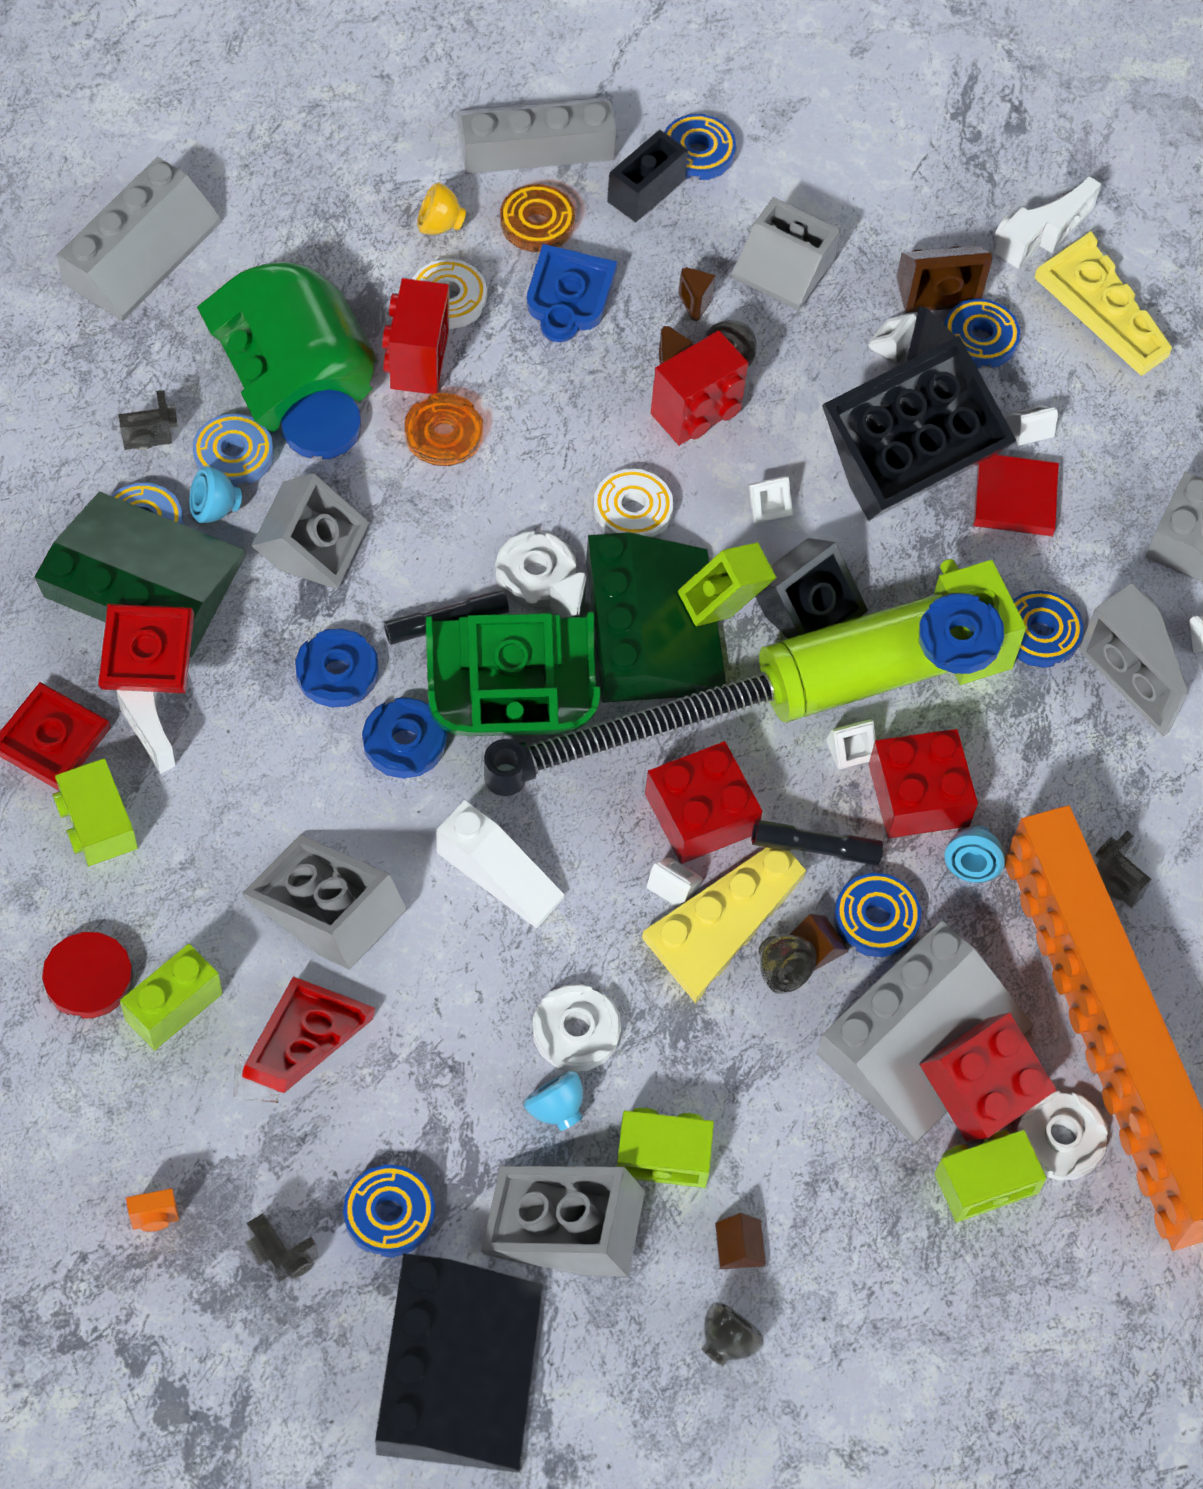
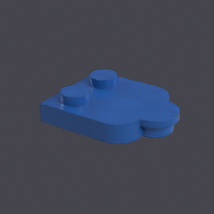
M542 245L527 291V309L532 317L540 320L541 331L547 339L553 342H566L572 339L578 330L593 329L601 322L616 275L617 261L551 245Z

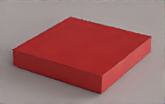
M995 455L977 465L973 526L1053 537L1056 526L1059 463Z
M108 604L98 681L100 689L186 693L194 622L193 609Z
M39 682L0 730V757L59 791L55 775L81 767L111 729L110 722Z

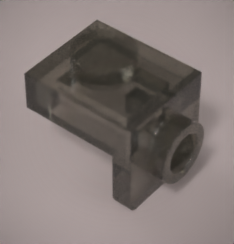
M164 390L156 391L159 409L118 414L124 450H145L153 446L172 444L170 428L178 427L175 403L166 404Z
M1126 831L1118 840L1110 837L1099 848L1095 856L1099 859L1096 867L1107 892L1116 900L1123 901L1132 908L1143 897L1152 879L1124 856L1134 838L1129 831Z
M263 1213L247 1223L250 1239L245 1244L258 1266L264 1263L268 1265L278 1282L283 1281L287 1277H290V1279L299 1278L312 1269L315 1264L314 1261L318 1258L317 1244L312 1237L307 1238L287 1251Z

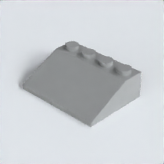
M941 920L822 1034L817 1055L911 1142L916 1144L948 1113L919 1064L989 1017L1011 1013L1024 1036L1034 1025L978 952Z

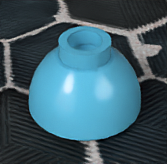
M205 466L199 470L193 479L190 490V511L194 519L198 523H210L222 519L230 511H238L242 501L241 489L233 487L230 479L216 468Z
M976 825L958 832L949 841L944 859L946 866L956 877L968 882L983 883L991 881L1000 875L1005 864V853L999 839L988 828Z
M567 1071L545 1083L526 1097L523 1105L524 1108L535 1119L547 1124H556L560 1131L573 1126L583 1118L579 1111L583 1100V1086L578 1073Z

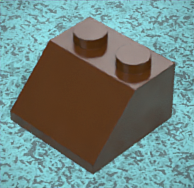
M954 246L947 249L913 250L901 253L896 277L905 313L918 312L919 306L928 308L930 311L952 309L962 301L982 299L993 259L991 252L978 246Z

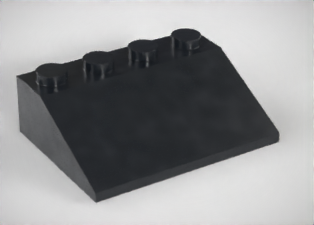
M960 336L822 405L849 487L868 521L1001 453L1017 441Z
M403 1253L375 1437L376 1455L519 1473L542 1284L452 1259Z

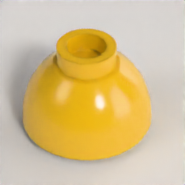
M437 182L429 188L422 202L417 220L419 232L426 235H439L450 229L458 231L464 222L466 209L460 207L457 197L450 188Z

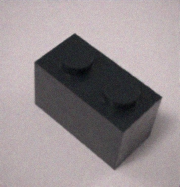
M659 129L609 172L607 202L636 223L685 180L688 149Z

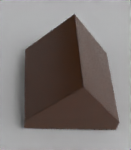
M686 267L682 268L680 272L678 294L690 318L695 322L700 320L713 300L716 275Z
M663 326L660 332L659 365L693 346V342L671 327Z
M809 914L788 936L811 972L849 951L825 915Z
M738 1213L715 1223L719 1269L766 1266L760 1219Z

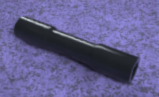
M499 589L470 597L460 603L383 621L388 643L393 645L425 636L426 617L432 616V621H459V617H468L469 615H502L509 613V604L504 590Z
M756 819L752 829V845L787 851L800 850L876 866L879 865L882 858L883 842L881 840L847 834L834 835L799 829L793 825Z

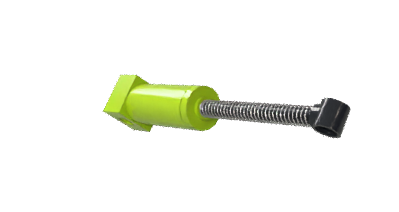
M946 559L940 564L943 574L938 577L934 595L761 647L759 652V677L753 675L751 679L746 677L744 681L738 679L736 684L730 682L729 686L723 684L721 688L716 686L714 690L708 689L706 693L700 691L699 695L693 693L691 698L685 696L684 700L678 698L676 702L670 700L668 705L662 703L661 707L655 705L653 709L647 707L645 712L639 710L638 714L632 712L630 716L624 714L622 719L616 717L615 721L609 719L607 723L601 721L599 726L593 724L592 728L588 726L584 730L578 728L577 733L570 731L569 735L563 733L560 738L558 736H555L554 740L547 738L546 742L540 740L538 745L532 743L530 747L525 742L518 743L510 739L497 740L488 746L484 754L485 784L496 795L512 796L521 791L526 781L536 779V774L539 773V770L543 769L546 772V768L549 767L554 770L555 765L562 767V763L565 762L569 765L572 760L577 762V759L581 757L585 760V756L590 755V757H593L594 753L600 755L601 751L604 750L608 753V749L613 748V750H616L617 746L623 748L624 744L627 743L631 746V742L636 741V743H639L640 739L646 741L649 736L654 739L656 734L661 736L662 732L665 731L669 734V730L674 729V731H677L678 727L684 729L685 725L688 724L692 727V723L700 724L701 720L707 722L708 718L714 720L715 716L719 715L722 717L724 713L730 715V711L733 710L737 713L738 709L745 710L746 706L752 708L753 704L760 706V702L763 701L765 703L769 701L777 717L782 722L788 723L802 717L814 715L949 673L936 667L925 657L919 645V623L923 614L929 609L930 604L936 599L952 593L971 594L979 597V601L984 602L987 606L988 603L991 604L999 613L1004 625L1003 645L997 658L985 669L971 674H955L959 685L1013 669L1026 626L993 560L959 569L955 560ZM956 626L950 630L951 635L959 640H966L973 636L972 632L964 626ZM507 764L513 766L514 769L502 771L496 767Z

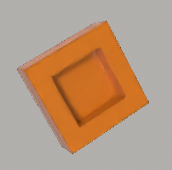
M172 1188L126 1197L128 1215L133 1230L141 1228L145 1232H154L167 1228L170 1222L179 1221L177 1204Z

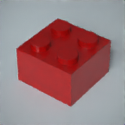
M402 278L399 293L391 294L389 317H393L391 325H385L382 348L386 349L383 372L390 373V389L437 395L449 336V284Z
M718 330L655 367L650 414L678 446L691 438L695 440L702 437L710 427L722 420L728 421L741 410L748 361Z
M958 729L875 740L868 765L887 839L970 827L978 801Z
M726 741L650 769L647 772L645 796L680 864L751 837L756 819L761 820L763 810Z
M1011 1013L985 1019L919 1064L965 1141L989 1138L1057 1091Z

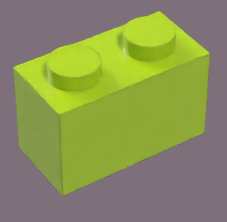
M756 542L722 550L677 592L694 625L697 627L733 617L777 577L759 543Z
M105 758L55 775L59 792L52 794L60 818L69 816L73 828L66 830L74 854L83 852L88 867L138 849L133 827Z
M188 943L120 999L125 1021L154 1051L157 1050L222 995L219 973Z
M645 1107L635 1108L632 1111L623 1110L616 1167H625L635 1180L706 1188L710 1171L714 1121L704 1120L703 1116L695 1113H681L677 1116L660 1115L658 1111Z
M1002 1130L989 1138H985L984 1144L968 1148L966 1144L958 1145L942 1154L943 1158L940 1159L934 1175L956 1223L1039 1194L1047 1178L1025 1130L1010 1134L1008 1130Z

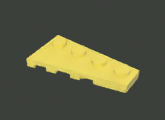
M1090 231L1038 267L1034 278L1138 374L1143 376L1168 358L1172 347L1149 313L1139 308L1134 300L1135 293L1128 283L1124 285L1114 272L1116 266L1108 255L1103 256L1097 247L1098 240Z
M766 847L645 929L642 939L696 1003L703 996L711 982L717 976L719 977L728 967L730 960L743 945H747L753 938L757 929L768 916H772L804 879L806 870L790 851Z

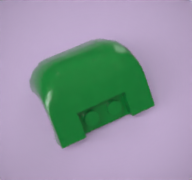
M271 262L246 269L230 279L197 306L210 334L221 342L244 387V390L240 393L255 422L272 433L279 428L281 419L286 411L305 396L323 390H336L360 402L373 389L369 384L374 373V363L378 361L374 349L344 294L325 276L305 265L294 262Z
M587 612L586 617L560 618V615H552V613L469 615L468 617H459V621H432V616L426 617L428 708L432 719L441 729L454 735L470 737L562 734L570 731L574 732L578 728L585 726L596 714L600 699V687L596 685L594 612Z

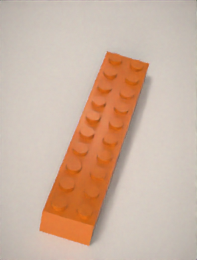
M1070 805L1023 817L1019 822L1015 835L1012 837L1011 845L1005 856V868L1010 879L1016 880L1020 888V902L1024 914L1028 918L1032 917L1036 926V940L1039 950L1043 956L1048 955L1054 969L1052 971V978L1055 988L1060 995H1065L1068 1002L1071 1026L1076 1034L1081 1033L1084 1040L1088 1067L1093 1074L1097 1073L1103 1086L1102 1097L1104 1105L1110 1114H1115L1121 1128L1119 1138L1122 1148L1127 1155H1132L1137 1166L1136 1177L1139 1188L1145 1197H1150L1153 1204L1156 1229L1163 1239L1167 1238L1172 1251L1202 1243L1203 1109Z

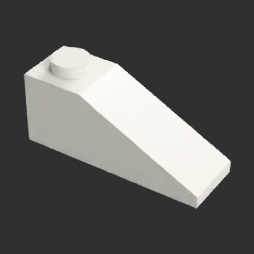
M464 800L436 830L437 853L535 928L564 899V894L500 826Z

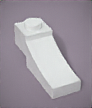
M1088 177L1072 192L1050 204L1031 210L1021 207L1012 218L1006 216L995 232L998 241L994 254L1018 269L1040 246L1053 254L1094 209L1101 183Z
M116 690L121 712L159 773L161 774L175 767L172 746L162 729L157 715L158 692Z

